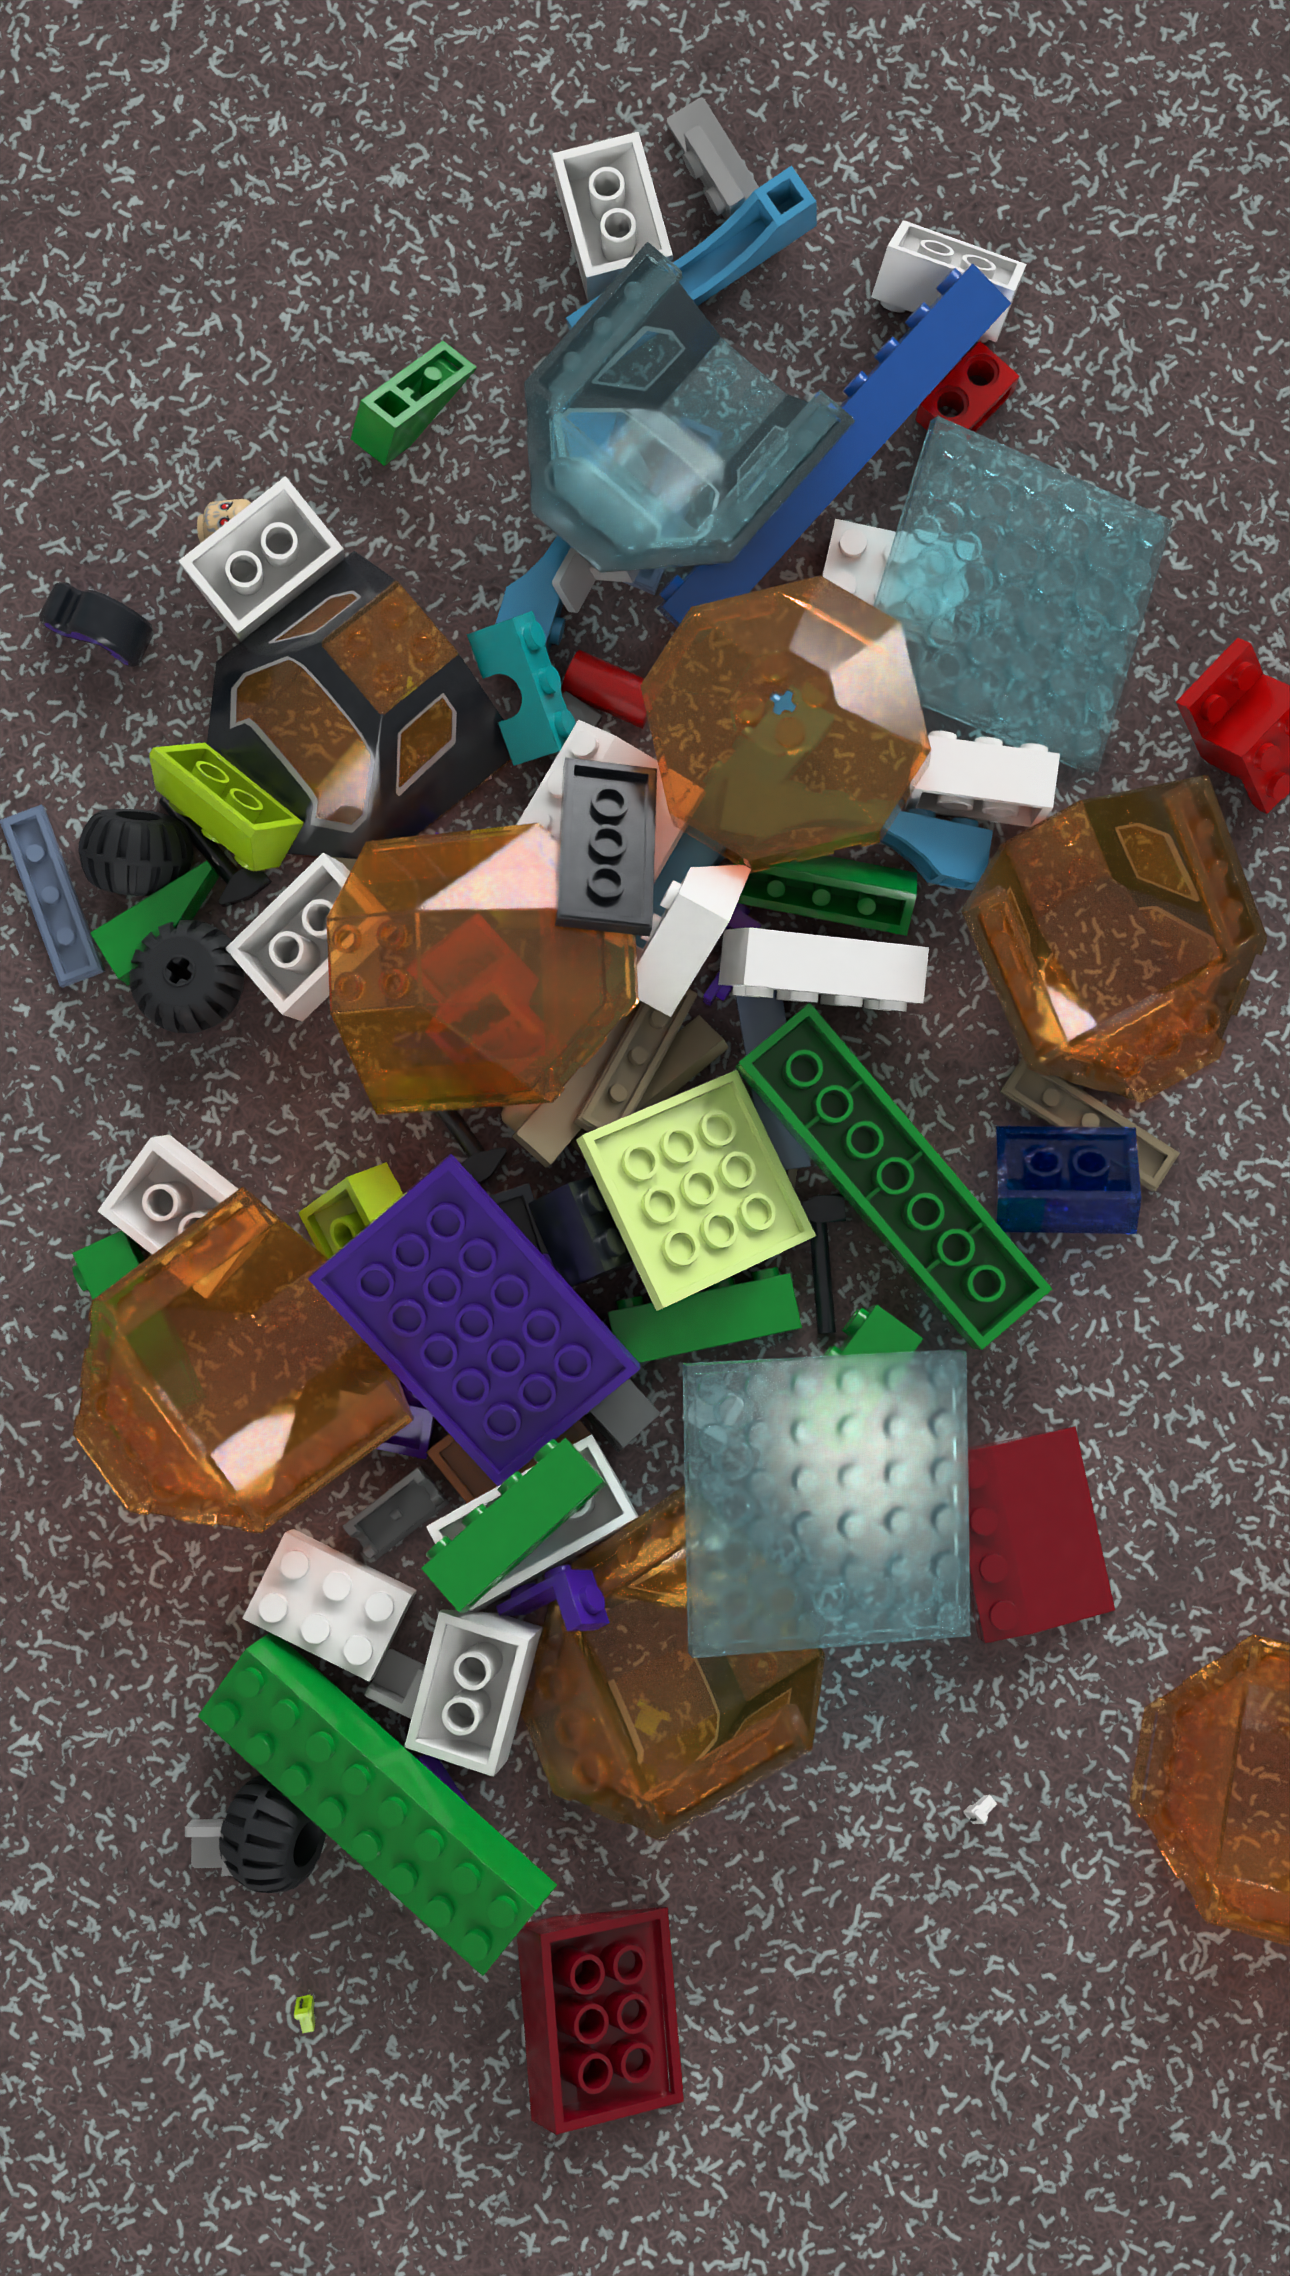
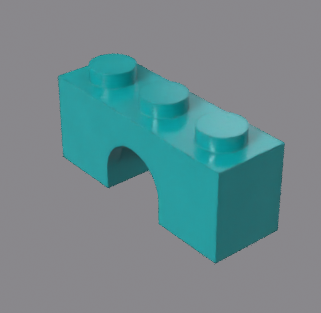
M533 611L466 634L482 679L495 674H504L512 678L520 688L522 704L519 712L498 722L513 765L515 766L559 752L576 722L573 714L566 707L560 690L561 679L559 673L551 664L545 647L546 638L544 630L536 621Z

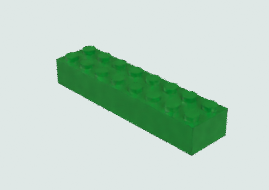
M808 1003L735 1066V1069L972 1349L983 1350L1052 1290L1051 1286L811 1003Z
M270 1632L245 1649L198 1715L203 1722L482 1976H484L557 1886L552 1879L284 1639Z

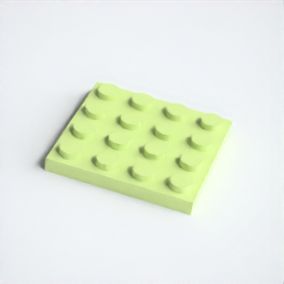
M737 1070L588 1132L576 1139L656 1311L816 1236Z

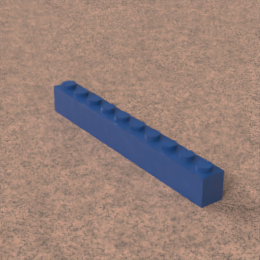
M974 263L961 273L954 268L936 287V290L941 294L930 307L923 302L905 321V324L910 328L899 341L892 336L875 354L874 358L879 364L867 376L861 371L845 387L843 392L848 398L836 410L830 405L825 410V412L855 423L731 563L696 565L684 579L677 574L659 593L664 601L657 610L694 645H702L1010 306L1011 302ZM768 473V474L758 483V485L752 490V492H751L752 495L754 494V492L758 489V487L762 484V482L767 478V476H768L770 473Z

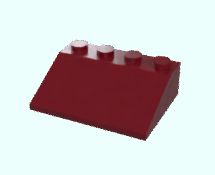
M1076 1426L939 1453L975 1626L980 1640L984 1643L1029 1635L1115 1611Z
M668 1907L562 1915L527 1922L517 1934L531 2121L558 2135L684 2102Z

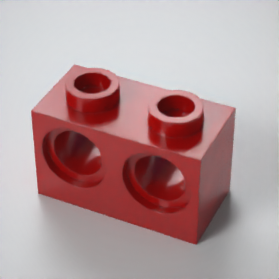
M979 341L921 402L915 420L951 453L955 454L1014 393L1020 376ZM974 375L981 376L987 380L988 384L984 386L975 385L969 380V377ZM944 406L952 407L959 415L956 417H946L938 409Z

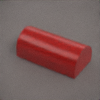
M578 650L567 669L561 690L563 694L567 691L581 702L643 729L660 694L661 685L582 650Z

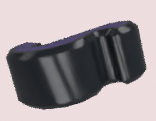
M67 582L54 584L39 614L41 623L51 631L63 637L101 646L107 650V653L128 667L139 665L154 635L152 625L144 617L123 603L95 590L80 591Z

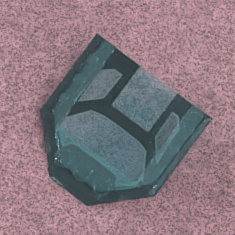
M648 242L524 382L528 424L527 444L531 481V512L600 573L731 563L855 423L851 415L821 390L809 402L786 394L726 343L679 283L683 278L682 271Z

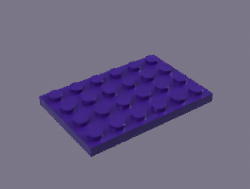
M452 1154L431 1170L308 1278L315 1288L497 1487L528 1463L545 1444L552 1439H557L640 1370V1363Z

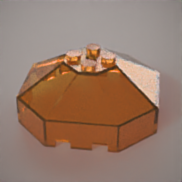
M821 575L691 607L640 685L668 811L673 825L737 865L747 866L751 869V873L770 869V865L795 859L797 862L834 854V850L859 844H861V847L880 843L930 765L931 746L901 622ZM786 690L792 692L791 701L796 706L793 712L784 710L780 715L773 712L775 703L770 699L774 693L782 696Z

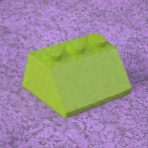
M206 743L152 748L149 758L155 789L169 800V806L175 812L191 818L202 827V833L211 841L222 844L235 855L236 862L242 867L251 871L280 867L304 824L303 821Z
M386 1162L346 1177L298 1212L325 1263L396 1202L403 1193Z

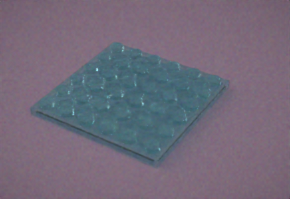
M936 416L930 421L851 677L1019 746L1027 743L1044 745L1048 747V752L1060 753L1059 762L1085 772H1098L1173 520L947 419Z
M957 1349L683 1363L688 1654L692 1658L971 1636L966 1351Z

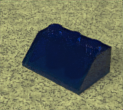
M996 1126L995 1218L996 1223L1004 1232L1137 1234L1141 1206V1187L1135 1127Z

